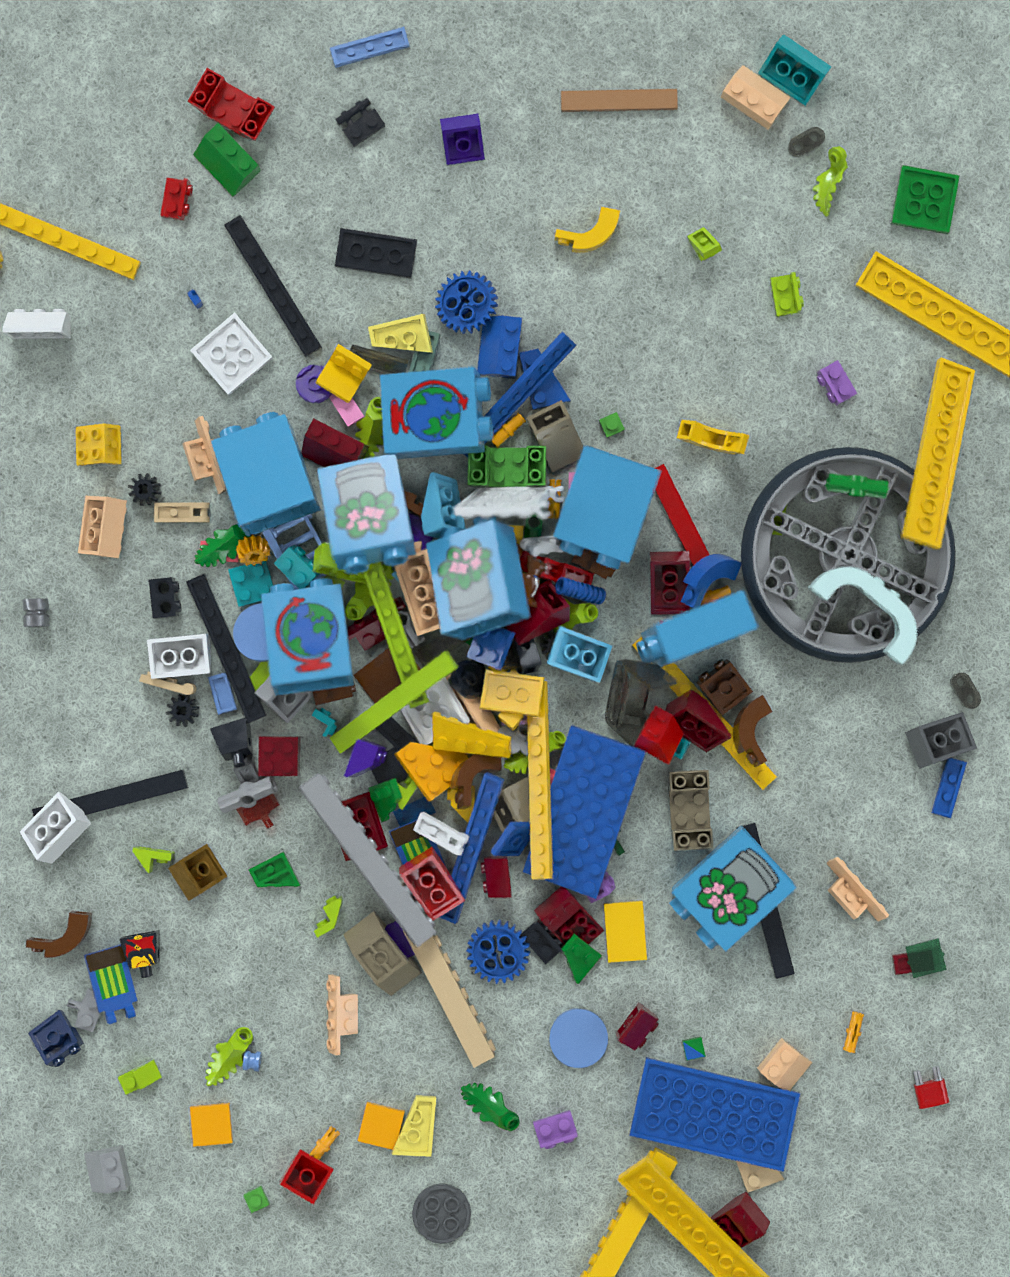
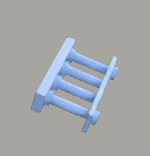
M311 514L262 532L277 559L290 546H299L313 537L318 545L323 543L310 521L313 518ZM305 520L310 531L284 545L283 543L279 545L276 539L279 537L278 534ZM314 551L306 555L310 560H314ZM320 574V575L317 576L314 580L320 579L321 577H323V576H325V575H324V574ZM289 580L290 584H292V585L294 586V590L298 589V588Z

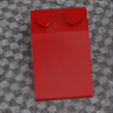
M430 847L399 867L400 877L432 921L465 901L433 847Z

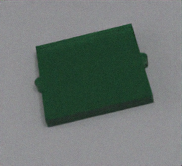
M939 938L905 946L908 957L907 964L910 965L913 978L947 970L943 957L945 953L942 952Z

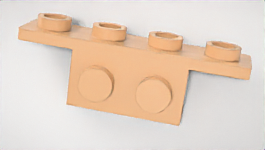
M200 416L195 420L200 438L184 442L182 445L194 481L213 476L217 492L222 494L227 488L211 443L213 439H210L208 433V422L204 420L203 416Z
M836 857L827 862V865L839 877L827 891L853 920L857 919L865 909L877 921L888 918L889 914L886 912L885 907L878 903L871 891L862 885L859 878L847 868L843 860Z
M330 974L326 983L328 990V1000L326 1003L328 1010V1020L326 1023L328 1029L327 1049L331 1054L340 1055V1036L358 1034V994L340 995V977Z

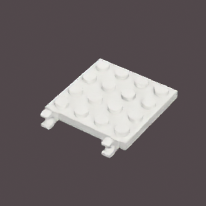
M564 486L477 488L454 507L455 516L462 515V518H471L474 515H481L482 518H489L493 515H500V517L506 518L512 515L529 517L531 514L536 513L539 517L546 518L550 515V512H543L541 507L549 505V502H547L549 497H552L556 502H563L565 497L558 496L557 492L563 491L565 488Z

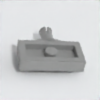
M88 988L81 1002L69 999L67 1007L78 1010L75 1027L93 1032L100 1013L96 1006L93 990Z

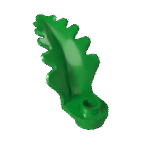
M238 523L226 530H215V539L206 538L208 546L200 545L202 550L196 551L197 554L194 555L196 558L194 562L202 567L204 564L206 567H210L211 563L213 567H216L217 560L221 564H225L227 556L230 559H235L237 557L236 546L239 540H244L246 534Z
M468 1083L467 1086L461 1087V1095L464 1096L463 1100H468L466 1102L467 1105H474L472 1112H481L479 1119L482 1122H493L496 1126L508 1131H514L518 1128L520 1124L519 1116L505 1107L501 1092H496L493 1095L492 1087L489 1086L483 1090L482 1083L478 1087L476 1083H473L472 1086Z

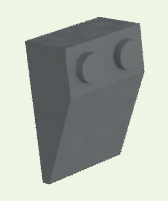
M963 712L905 732L919 769L977 749Z

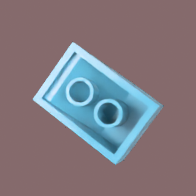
M435 472L430 473L421 515L424 535L441 539L440 532L444 529L452 527L466 529L462 515L455 516L454 507L461 502L456 479Z
M559 626L546 664L600 683L612 645Z

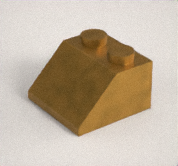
M205 844L168 868L188 901L228 877L208 844Z

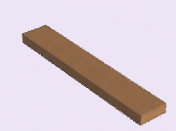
M677 89L561 91V112L678 109Z

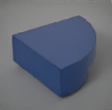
M192 289L187 292L197 309L203 306V302L195 290Z

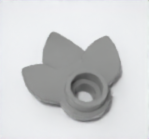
M506 725L498 730V733L511 737V754L521 751L524 755L528 756V728L526 725H518L514 731Z

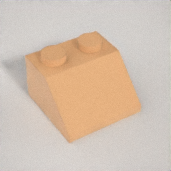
M781 1038L757 1068L761 1074L779 1088L791 1090L812 1062Z

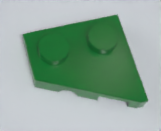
M575 934L562 948L563 954L567 958V965L572 972V978L577 984L582 981L602 957L597 950Z

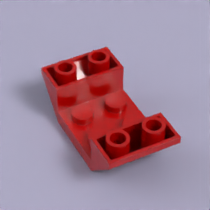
M206 68L188 99V103L208 118L241 137L253 141L257 140L275 109V106L259 97L255 99L227 83L223 76L209 68Z

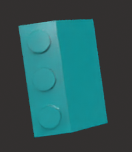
M783 34L776 42L757 74L806 106L832 66Z

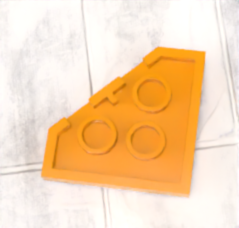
M410 742L394 754L429 802L450 787L455 770L463 761L468 759L466 754L462 752L433 749V746Z

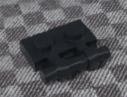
M368 98L363 101L359 100L355 103L354 107L348 111L344 110L335 119L339 126L344 122L347 123L348 126L343 129V133L353 147L386 126L375 108L370 112H367L365 109L371 105ZM360 112L362 117L353 122L351 118Z

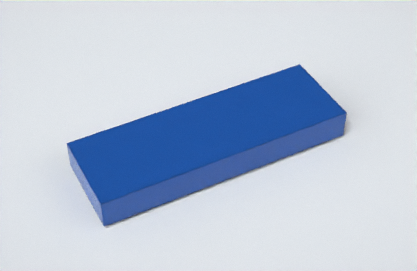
M954 758L946 759L931 813L947 818L952 817L967 762Z

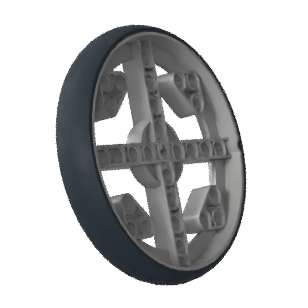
M854 447L831 448L806 455L794 461L772 478L761 491L752 506L744 527L741 542L742 574L749 598L765 624L784 642L809 656L822 660L844 663L864 662L886 656L883 650L892 641L895 627L889 615L885 621L881 620L880 613L883 610L876 608L853 616L848 620L847 627L853 634H836L824 631L845 585L838 587L835 590V594L827 600L822 601L817 596L805 621L798 617L784 602V600L794 599L798 595V587L789 561L784 556H776L769 559L773 530L818 551L820 564L824 572L838 567L857 568L869 573L874 578L877 576L886 585L913 597L908 608L915 619L917 637L936 618L948 596L955 570V539L948 513L940 549L935 550L921 545V548L916 550L914 542L904 539L906 548L910 553L919 554L926 551L925 572L923 579H920L877 558V548L870 536V532L886 499L876 498L877 505L872 507L869 503L871 497L865 496L851 525L838 527L828 534L782 512L791 499L800 491H802V499L809 504L841 494L826 491V480L829 473L845 476L859 475L872 480L882 479L888 482L889 485L887 497L892 489L908 504L915 472L913 468L890 455L875 450ZM818 471L825 475L823 482L817 479ZM810 489L815 490V499L809 498L808 491ZM902 511L897 518L901 533L903 531L906 511ZM863 514L867 515L869 518V522L867 525H864L861 522V516ZM775 516L781 517V526L774 524ZM793 524L799 526L800 531L797 535L791 531ZM854 532L860 535L858 543L853 540ZM810 533L816 534L817 541L815 543L810 542ZM829 541L833 542L835 546L832 552L828 551L826 547ZM850 551V555H852V557L846 559L847 556L844 554L845 552ZM864 558L868 559L870 563L867 569L862 566ZM777 559L783 563L781 570H777L774 567ZM881 567H885L887 570L885 577L879 574ZM899 575L904 577V584L902 586L897 583ZM769 577L774 580L772 588L766 585V580ZM916 584H920L922 587L920 594L915 592ZM785 586H789L792 589V594L789 597L783 592ZM821 603H825L827 606V611L824 614L819 611ZM814 620L819 624L816 631H813L810 627L811 622ZM856 620H860L862 623L860 630H856L854 627ZM874 628L879 630V636L876 639L872 636Z

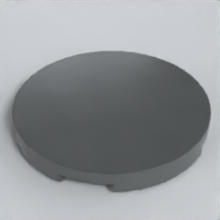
M444 1183L431 1185L425 1188L414 1202L412 1211L413 1223L419 1233L428 1241L439 1244L453 1242L469 1226L471 1219L469 1201L465 1194L453 1185Z

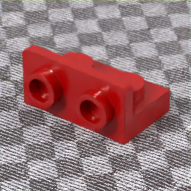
M166 178L161 217L184 221L185 215L188 216L190 205L187 204L188 196L191 197L193 192V185H190L189 179Z

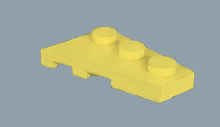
M425 314L368 327L372 346L433 353Z
M416 1095L392 1155L431 1157L436 1096Z

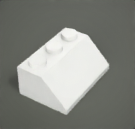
M15 309L14 312L7 313L3 333L12 339L71 338V315L65 312L64 309H53V312H45L44 309H34L33 312Z
M209 634L147 640L151 679L211 673Z
M58 792L20 833L37 861L52 864L91 823L81 808L61 792Z

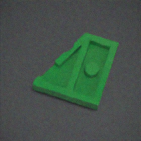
M396 778L368 788L381 823L390 819V812L395 810L397 803L402 798Z
M284 851L249 869L257 887H298L301 885Z

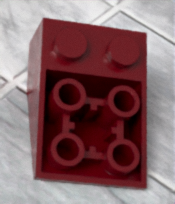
M549 580L540 584L536 591L534 601L537 603V607L528 606L530 617L505 626L508 631L515 633L513 638L519 645L570 621V605L560 594L556 593L555 587Z
M562 886L534 910L540 920L564 945L574 934L587 944H590L604 931L573 894Z
M747 1192L732 1199L710 1217L740 1248L764 1236L770 1224L769 1219Z

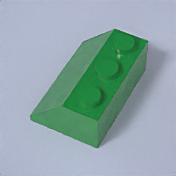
M219 123L204 135L193 154L233 197L261 171L259 165Z

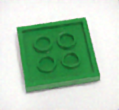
M902 165L891 224L949 234L960 175Z

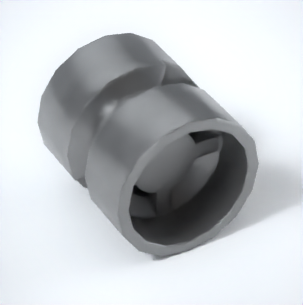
M48 598L23 599V611L26 612V615L23 616L24 627L49 626V615L46 614V611L49 610Z

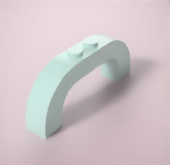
M842 567L822 573L810 584L808 589L822 601L827 600L842 585L856 587L893 620L895 627L894 637L883 652L897 664L903 665L914 649L917 638L915 619L909 608L899 599L900 595L894 590L890 589L889 591L884 587L885 583L877 576L874 578L869 573L857 568Z

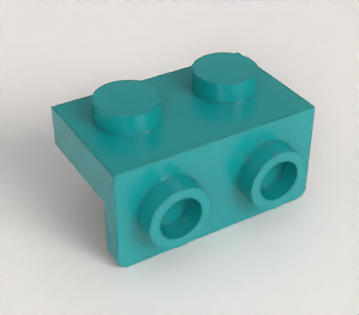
M293 545L274 564L298 589H304L320 573L313 572L314 561L305 555L306 552L300 546Z

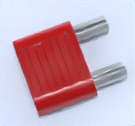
M939 1066L932 1068L935 1080L922 1082L920 1071L913 1072L916 1082L914 1088L919 1109H926L950 1102L945 1080L941 1077Z

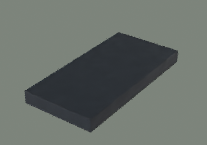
M340 228L335 267L412 279L417 239Z

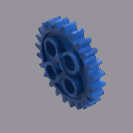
M471 270L468 271L467 275L461 271L460 277L454 273L453 280L447 277L448 284H441L444 290L437 291L441 297L435 298L440 303L435 308L439 310L437 315L442 318L441 322L443 324L447 323L448 329L453 327L456 333L460 329L462 334H465L466 329L471 334L473 333V328L480 331L479 325L481 324L487 327L485 321H492L490 314H496L492 308L498 307V304L494 301L498 299V296L493 294L496 292V289L491 287V281H487L485 275L480 278L479 272H476L473 276ZM464 286H469L466 292H461ZM484 296L482 302L476 303L477 298ZM457 301V305L454 308H449L452 302ZM468 312H472L470 318L464 319Z
M499 919L497 925H495L494 921L491 920L490 926L484 922L482 925L483 930L477 927V934H471L474 940H469L467 943L472 946L466 950V952L472 953L467 957V960H473L470 967L476 966L477 968L474 973L481 972V979L488 976V982L495 978L496 984H498L499 979L506 983L507 977L513 981L514 974L519 977L521 974L520 970L524 971L526 968L523 963L526 964L529 961L528 958L524 957L530 955V951L525 950L529 947V943H523L527 937H520L522 930L516 932L515 924L510 928L509 921L502 925L501 919ZM493 935H496L497 937V946L495 943V939L493 938ZM501 937H508L510 939V943L504 944L501 941ZM482 941H489L491 943V947H484L482 945ZM496 947H498L499 951H502L500 955V960L503 965V968H501L499 964L498 952H494ZM505 956H512L515 962H507ZM492 959L496 965L490 967L487 965L486 960Z

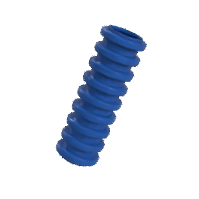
M560 577L555 585L556 593L593 604L601 605L606 598L604 588L569 578Z

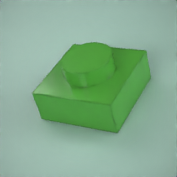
M617 412L599 420L606 438L625 430Z
M262 1186L243 1195L251 1213L270 1204Z

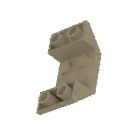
M709 770L669 772L670 820L674 851L713 848L708 794L710 789Z
M373 911L343 935L353 956L374 983L392 996L419 976L422 971L411 957L406 958L385 931V923Z

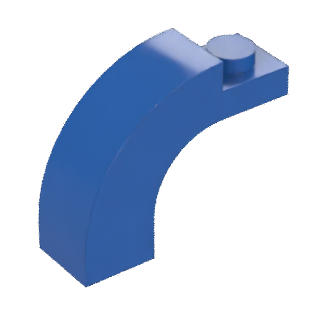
M712 554L702 558L690 569L683 581L688 586L681 602L694 609L699 608L708 587L715 580L728 578L735 581L741 568V562L723 554Z

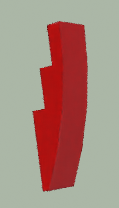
M522 551L519 559L521 572L528 573L527 561L528 555H531L526 551ZM536 557V559L547 564V570L540 575L541 579L556 583L560 577H565L592 585L593 573L547 557Z

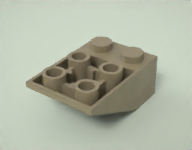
M562 400L526 418L538 445L546 446V461L552 472L580 459L583 445Z
M529 776L501 790L493 815L502 833L510 822H527L530 820Z

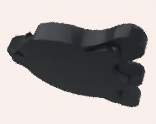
M473 659L456 664L458 668L451 672V676L448 678L449 685L464 698L475 699L482 697L486 671L484 664Z

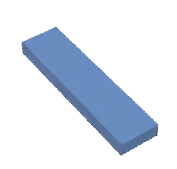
M402 27L330 47L335 68L405 49L410 47L405 28Z

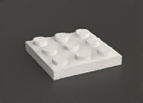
M235 312L190 350L228 395L233 393L273 359Z
M446 677L426 691L429 699L428 703L411 709L408 704L401 709L420 744L424 745L433 742L432 714L434 711L441 713V716L450 718V716L454 717L459 722L465 724L470 722Z

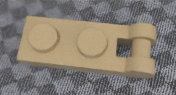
M154 503V522L209 523L208 509H210V503ZM194 509H200V516H194Z
M150 671L147 674H141L139 682L186 695L194 694L197 689L193 683L179 684L177 683L178 679L166 677V680L161 678L151 679Z

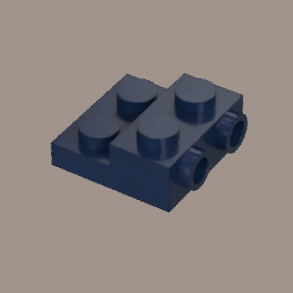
M62 1010L55 1012L28 1033L44 1063L52 1067L61 1066L65 1062V1057L69 1054H77L81 1050L80 1046L84 1044L75 1027L71 1026Z

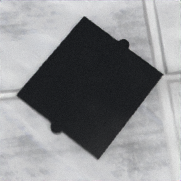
M395 747L386 751L388 755L385 762L381 763V766L371 770L378 784L394 778L400 783L406 780L409 775L394 754L398 752Z

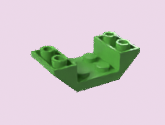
M485 446V452L468 453V485L482 487L546 486V446H526V448H490Z

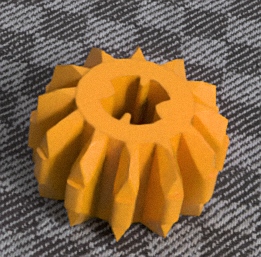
M253 534L251 537L244 536V540H239L236 546L238 558L246 566L250 564L253 566L255 564L262 565V561H267L270 555L268 542L261 535L256 537Z

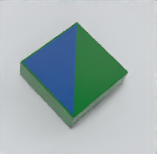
M701 1036L682 1040L686 1060L706 1057Z

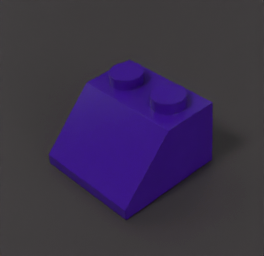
M478 113L440 119L447 165L485 160Z
M357 739L344 777H358L381 766V763L385 762L388 752H386L387 747L366 739Z

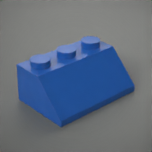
M503 315L490 316L492 321H485L487 327L482 325L477 371L483 376L515 379L522 318Z

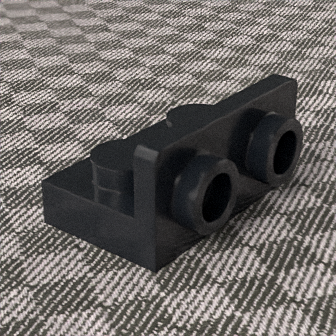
M537 919L520 936L527 937L525 942L529 943L531 949L546 965L559 952H563L561 947L563 943L556 936L553 937L548 932V927Z

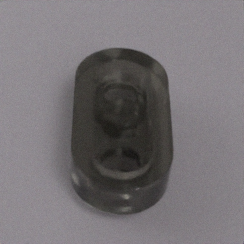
M812 127L795 136L788 144L789 154L799 158L820 147L825 140L824 131L819 127ZM811 136H817L818 140L812 141ZM799 145L801 150L796 151L794 146Z
M966 673L954 674L950 679V685L961 705L967 709L977 708L981 703V696L969 675ZM958 679L963 680V684L961 686L957 684ZM969 695L973 698V701L971 703L967 702V697Z

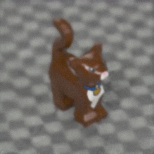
M516 543L520 559L522 555V548L518 543ZM528 555V573H522L527 605L537 607L534 596L539 587L540 575L547 570V564L536 559V557H532V555Z

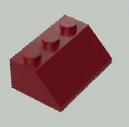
M313 418L304 436L301 453L303 457L325 468L363 460L369 446Z
M370 791L340 801L344 807L348 806L353 812L354 816L352 818L356 824L360 822L366 830L364 834L367 839L371 838L376 843V851L388 847L374 802L370 797ZM342 849L345 861H350L351 859Z

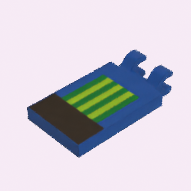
M418 819L389 831L403 865L430 847H433L446 867L438 845L413 830Z
M121 944L85 954L84 959L99 1013L104 1011L107 1024L116 1023L114 1011L123 1008L126 1018L135 1017L136 1013L132 1002L138 1000Z

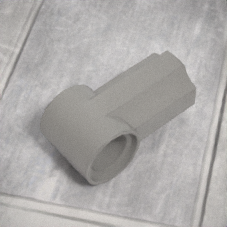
M405 611L398 612L399 615L404 614L408 618L407 624L403 625L411 649L426 640L423 635L417 636L410 615Z

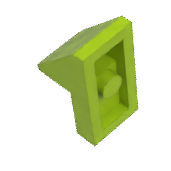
M705 227L687 236L700 261L713 257L722 251L720 243Z
M409 775L404 782L406 783L405 787L397 782L402 794V798L397 803V806L401 810H403L417 788V785Z
M135 846L132 850L148 873H151L153 870L154 859L158 863L167 864L168 861L174 859L175 851Z
M155 1060L118 1076L125 1095L137 1089L141 1090L162 1078Z

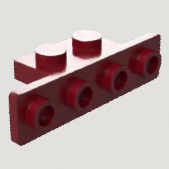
M400 596L394 598L398 611L406 607ZM376 609L372 610L367 616L355 620L353 624L347 627L348 639L351 640L356 637L364 651L386 639Z

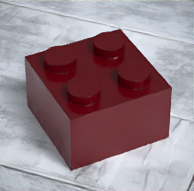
M259 736L258 776L300 775V736Z

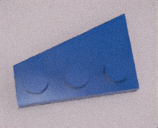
M538 348L519 353L523 372L541 355ZM553 372L529 396L532 410L549 407L561 400L563 403L571 401Z

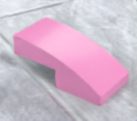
M334 394L329 397L348 428L365 417L353 398L347 403Z

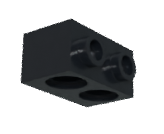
M174 577L149 579L152 618L178 617L179 612L182 611L181 601H177V593L180 592L179 582L175 581ZM163 583L169 585V591L165 594L160 589ZM166 602L171 604V610L168 613L163 611V605Z

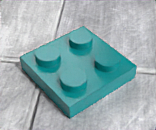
M262 561V565L255 564L253 566L250 564L248 566L242 565L228 569L238 607L262 601L261 594L271 593L270 588L274 585L267 561Z

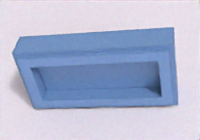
M226 672L208 677L218 715L237 710L232 687Z

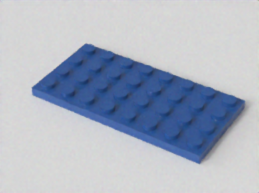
M574 725L570 726L550 787L553 879L543 880L594 899L598 897L646 751ZM531 848L523 872L531 875Z
M646 1057L629 1136L784 1172L800 1093Z

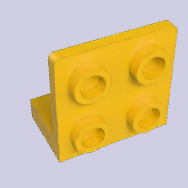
M338 344L316 380V384L349 403L372 364Z
M103 423L76 427V464L78 466L101 463L121 464L120 425Z

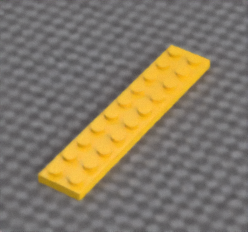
M875 251L855 284L856 287L1010 378V330Z
M942 357L936 363L901 538L935 550L941 548L975 370Z
M648 1156L618 1176V1181L715 1277H769Z

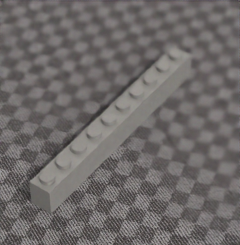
M319 773L315 774L299 786L298 789L413 945L419 947L437 933L434 929L435 923L430 917L426 918L422 913L424 911L423 907L418 901L414 902L410 897L413 894L406 885L404 887L399 882L401 878L395 870L391 871L387 866L389 864L387 858L383 854L379 855L376 851V843L371 838L367 839L364 834L366 832L360 822L356 824L353 820V812L348 806L344 807L340 802L342 798L336 790L332 791L328 786L331 784L324 774L322 776Z

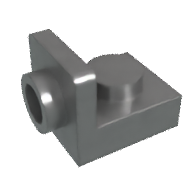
M252 753L244 756V766L234 767L233 769L241 784L244 782L255 783L261 780V776H258V770L254 764V755Z

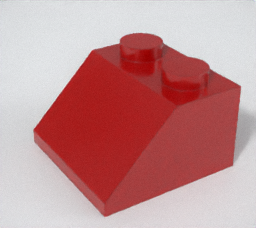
M655 705L634 746L669 765L684 733L671 713Z
M300 1149L287 1167L279 1184L314 1205L334 1169Z

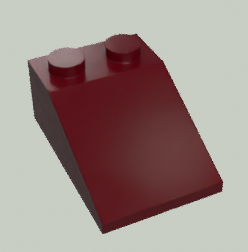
M689 551L650 552L651 615L683 614L690 611V606L681 602L688 586L683 581L690 571Z
M692 689L666 706L665 711L675 717L684 733L683 737L706 753L732 737L708 701Z

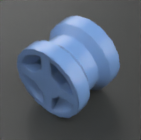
M246 1050L243 1059V1070L253 1069L259 1072L262 1052L251 1053L249 1050Z

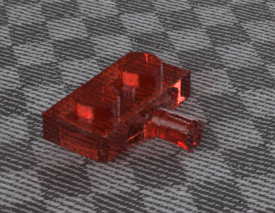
M270 794L256 800V804L253 807H240L236 810L246 826L257 820H262L266 828L269 829L274 824L268 815L272 810L279 807L280 803L274 794Z

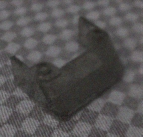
M631 659L616 661L605 710L607 724L630 746L635 747L634 744L650 715L645 711L649 690L656 691L677 685V680L658 664Z

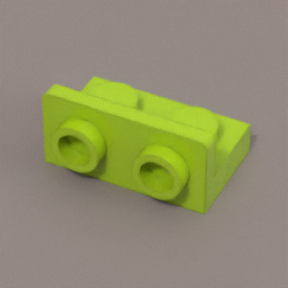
M791 272L790 275L770 278L776 317L800 313L802 307H804V300L802 296H799L798 288L801 287L799 276L796 277V273Z

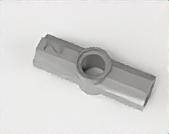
M272 776L255 783L244 782L240 784L238 790L219 797L218 804L223 813H228L240 807L250 808L256 804V800L278 792V788Z

